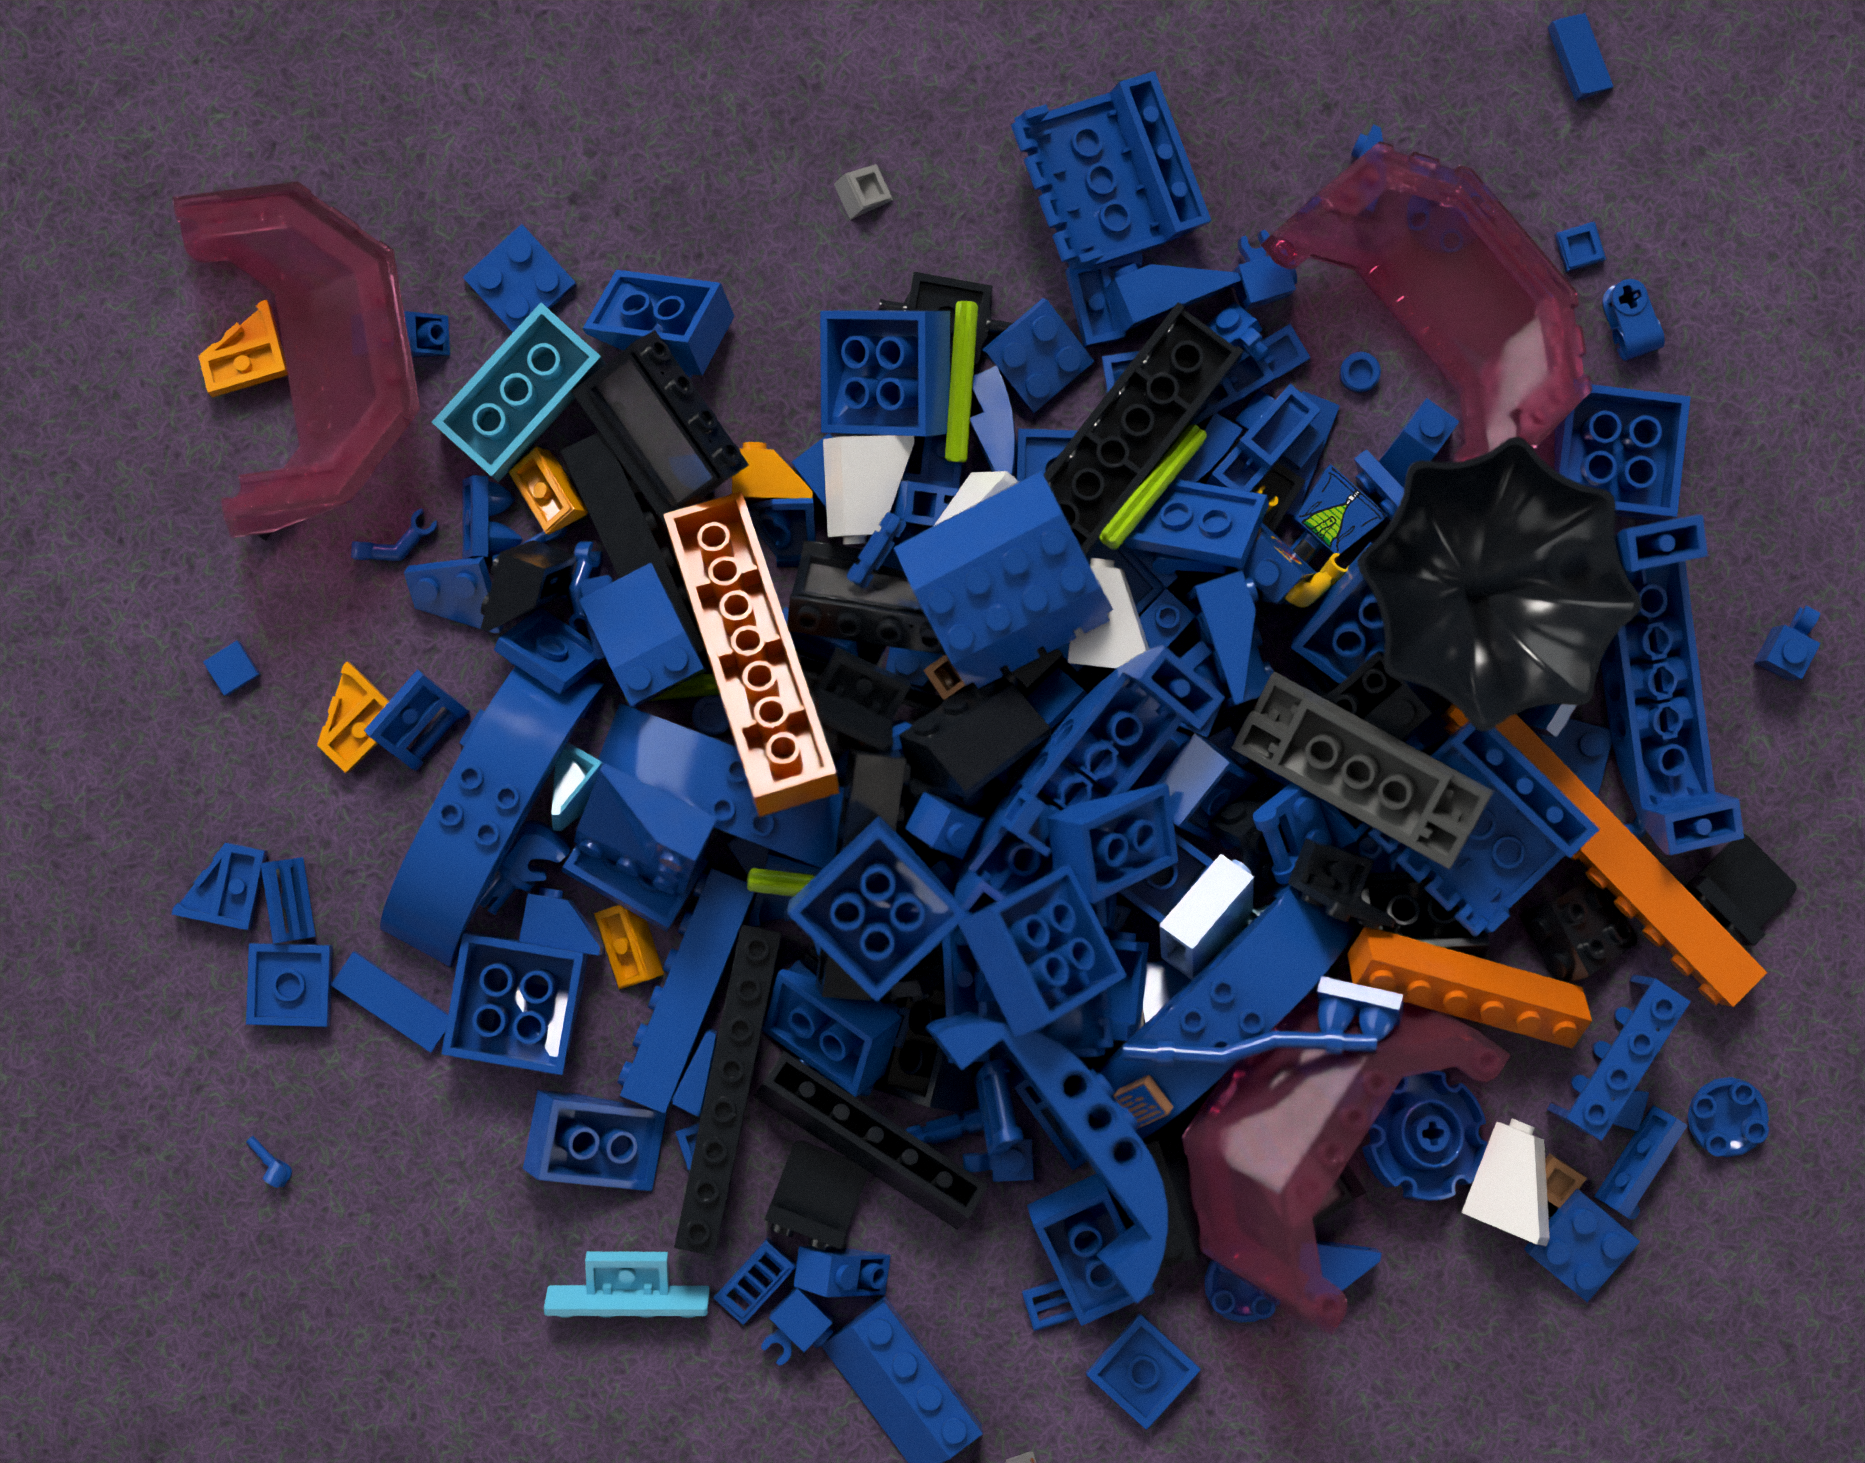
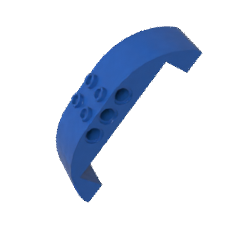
M1697 514L1623 529L1615 536L1616 547L1626 576L1640 596L1641 608L1637 615L1627 622L1611 640L1601 659V669L1611 739L1625 789L1644 828L1656 845L1667 855L1744 839L1739 798L1715 792L1688 585L1686 560L1708 556L1703 515Z
M1162 645L1135 656L1102 680L1081 700L1054 731L1018 777L1010 790L1009 796L998 803L979 832L962 866L954 896L956 901L968 913L967 917L1054 872L1052 852L1046 857L997 823L1020 789L1036 797L1055 813L1075 804L1125 793L1131 788L1182 722L1200 730L1225 697ZM1048 836L1043 844L1051 849L1050 838Z
M515 666L480 718L417 832L387 897L380 921L381 930L452 967L459 954L462 933L471 932L466 929L578 722L581 718L587 719L605 686L604 683L586 674L564 692L558 694L554 690L545 687L539 680L521 668Z
M619 703L598 757L602 765L606 763L716 817L717 820L714 827L822 869L833 860L843 795L842 787L838 786L839 793L759 817L737 747Z
M1280 884L1271 893L1276 900L1124 1044L1157 1045V1041H1174V1046L1224 1048L1268 1033L1316 985L1321 976L1323 977L1348 944L1357 925L1350 918L1346 922L1326 914V905L1319 907L1310 904L1300 898L1302 894L1300 890L1289 884ZM1123 1044L1101 1066L1094 1061L1087 1069L1090 1070L1092 1068L1097 1074L1100 1073L1111 1085L1115 1093L1119 1088L1150 1074L1173 1108L1168 1115L1135 1130L1142 1140L1186 1109L1237 1061L1226 1065L1174 1063L1173 1067L1156 1066L1157 1062L1123 1060ZM1114 1095L1110 1097L1113 1102L1117 1101ZM1097 1108L1090 1113L1093 1118L1097 1114Z
M984 1014L957 1015L934 1020L925 1026L948 1059L960 1069H964L999 1042L1133 1221L1134 1225L1097 1253L1096 1256L1117 1284L1136 1303L1141 1301L1152 1286L1164 1256L1168 1233L1167 1201L1163 1182L1153 1157L1135 1132L1140 1125L1125 1106L1122 1108L1117 1101L1113 1102L1110 1097L1115 1094L1111 1085L1100 1073L1097 1074L1092 1068L1088 1070L1076 1056L1045 1034L1033 1030L1015 1037L1005 1017ZM1073 1075L1072 1084L1068 1088L1063 1089L1064 1080L1068 1076ZM1097 1108L1095 1118L1088 1122L1089 1114ZM1122 1141L1120 1149L1113 1154L1114 1147Z

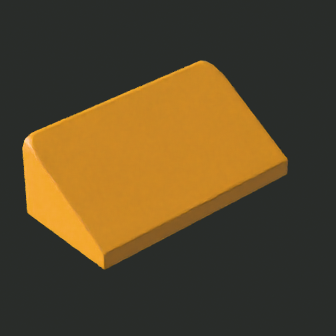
M535 447L508 472L545 534L550 535L588 513L586 505L562 466L549 450Z
M620 905L594 913L619 989L664 975L648 923L645 919Z

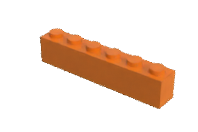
M1365 926L1347 953L1353 984L1402 994L1403 1002L1569 1048L1575 1046L1592 1022L1585 993L1581 986L1384 930H1375Z

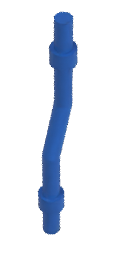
M1326 1029L1325 1033L1271 1031L1224 1048L1174 1046V1041H1157V1045L1124 1044L1123 1060L1157 1062L1156 1066L1173 1067L1174 1063L1226 1065L1274 1048L1325 1050V1054L1342 1055L1343 1050L1376 1052L1377 1035L1343 1034V1029Z

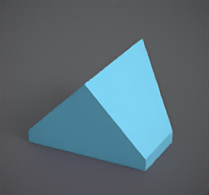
M570 743L566 744L555 765L551 812L553 831H562L583 814L600 769L603 766L601 761Z

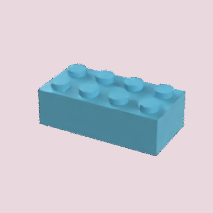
M540 303L431 423L492 478L499 482L575 399L571 390L586 381L605 366L606 363L595 350L545 305Z

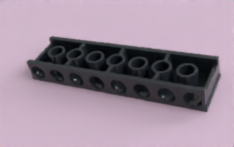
M1179 302L1044 474L1086 559L1100 542L1099 538L1103 529L1185 429L1194 421L1242 359L1243 349L1239 346L1234 347L1184 310L1185 306Z

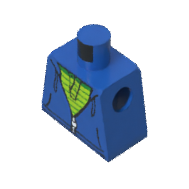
M1330 464L1320 474L1300 506L1298 513L1291 521L1302 532V535L1290 548L1307 564L1320 550L1329 557L1334 553L1341 554L1383 521L1387 514Z

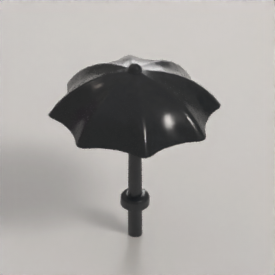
M1518 436L1508 438L1493 450L1475 458L1447 463L1423 460L1412 463L1407 471L1404 493L1393 519L1381 536L1360 554L1357 561L1359 572L1372 589L1380 608L1385 634L1383 663L1386 673L1395 679L1418 683L1446 697L1462 711L1475 728L1484 732L1492 730L1514 714L1540 705L1566 704L1580 706L1587 704L1593 696L1596 673L1608 645L1618 631L1637 615L1641 608L1640 596L1626 576L1616 547L1614 532L1616 504L1613 495L1604 489L1584 486L1561 475L1546 464L1526 440Z

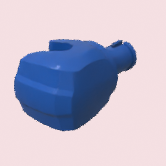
M539 820L524 822L480 905L485 908L488 904L489 908L487 911L495 915L516 889L530 892L536 885L535 881H544L546 879L547 871L544 868L530 865L529 861L532 859H547L557 863L561 862L571 850L568 841L557 831H553V828Z

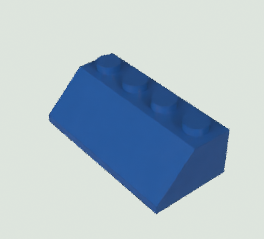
M885 1295L831 1335L821 1345L908 1463H943L983 1434L980 1421Z

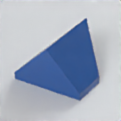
M770 499L746 504L753 527L776 556L777 567L799 566L804 540L816 542L814 499Z

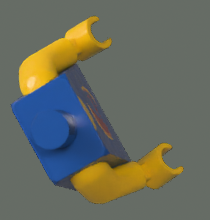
M1261 486L1254 493L1262 494L1266 486ZM1277 496L1269 501L1266 513L1278 504ZM1262 523L1244 568L1237 569L1239 571L1242 570L1247 578L1251 577L1255 586L1274 603L1284 604L1290 602L1297 607H1306L1325 593L1331 585H1334L1347 572L1348 567L1342 569L1337 566L1335 561L1339 558L1340 554L1334 553L1321 568L1320 572H1316Z

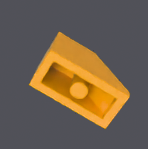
M743 442V448L739 449L749 466L732 477V494L742 491L745 501L758 502L770 499H814L813 491L774 449H767V444L762 442Z

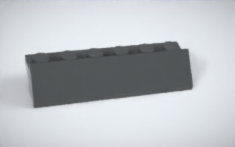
M1276 672L1271 674L1254 709L1248 714L1232 746L1233 750L1448 869L1452 867L1494 792Z

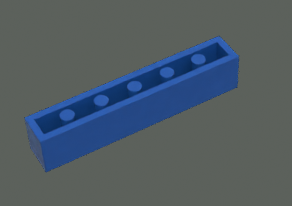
M711 868L709 875L704 873L700 875L693 893L694 896L699 897L694 912L686 911L678 933L684 935L679 950L671 948L663 967V971L669 973L664 987L656 986L647 1008L654 1010L648 1025L641 1023L632 1046L639 1048L633 1063L626 1061L619 1075L617 1084L623 1086L620 1096L664 1114L668 1111L739 936L741 924L743 925L756 892H751L747 889V881L715 868Z

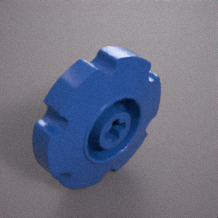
M1419 1069L1395 1075L1393 1078L1394 1088L1390 1085L1378 1087L1369 1098L1363 1112L1361 1129L1366 1130L1370 1134L1369 1144L1362 1148L1367 1164L1375 1177L1386 1188L1396 1187L1400 1184L1403 1188V1197L1406 1199L1426 1202L1452 1197L1456 1194V1183L1458 1185H1466L1474 1181L1488 1142L1482 1140L1478 1133L1479 1127L1486 1124L1482 1108L1473 1093L1463 1083L1454 1084L1449 1087L1446 1083V1074L1444 1072L1432 1069ZM1422 1133H1426L1427 1138H1423Z

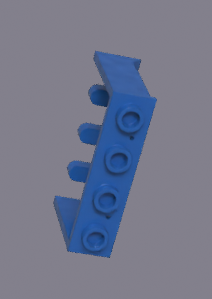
M1633 974L1629 980L1644 990L1645 994L1634 1011L1626 1007H1618L1614 1011L1615 1020L1624 1025L1612 1045L1601 1040L1593 1044V1053L1601 1058L1602 1061L1591 1078L1588 1079L1580 1074H1576L1571 1078L1570 1084L1572 1088L1581 1094L1570 1111L1552 1103L1547 1108L1549 1112L1580 1132L1594 1136L1600 1141L1608 1132L1691 1002L1655 978Z

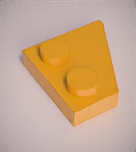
M267 299L259 302L256 305L258 310L241 325L235 323L225 332L224 337L219 342L212 343L198 356L207 392L212 398L289 375L272 308Z
M347 661L342 666L340 672L342 676L335 697H332L328 709L329 716L326 725L322 727L317 746L345 773L349 774L378 744L367 735L364 729L385 707L389 700L352 663Z

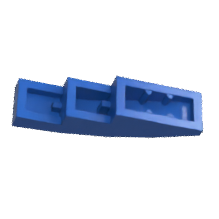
M1291 324L1261 341L1269 349V352L1258 362L1250 357L1247 352L1243 351L1242 359L1191 424L1197 426L1212 418L1215 413L1219 414L1309 361L1311 357Z

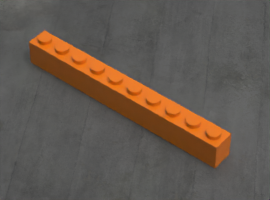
M1454 704L1440 716L1447 723L1444 729L1449 735L1469 721ZM1517 714L1508 717L1495 728L1599 827L1600 830L1570 859L1575 861L1578 858L1588 868L1585 872L1586 876L1600 889L1604 890L1607 887L1617 898L1614 901L1615 906L1630 919L1635 916L1645 926L1642 930L1644 936L1658 948L1663 945L1673 955L1670 959L1673 966L1687 977L1691 974L1701 984L1698 988L1699 992L1715 1006L1720 1003L1721 1005L1734 1007L1767 974L1765 969Z

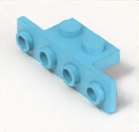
M587 1251L585 1258L586 1285H550L547 1288L544 1304V1314L546 1316H559L562 1318L573 1316H599L603 1318L614 1316H640L643 1318L680 1316L692 1318L708 1314L710 1289L709 1286H669L668 1252Z

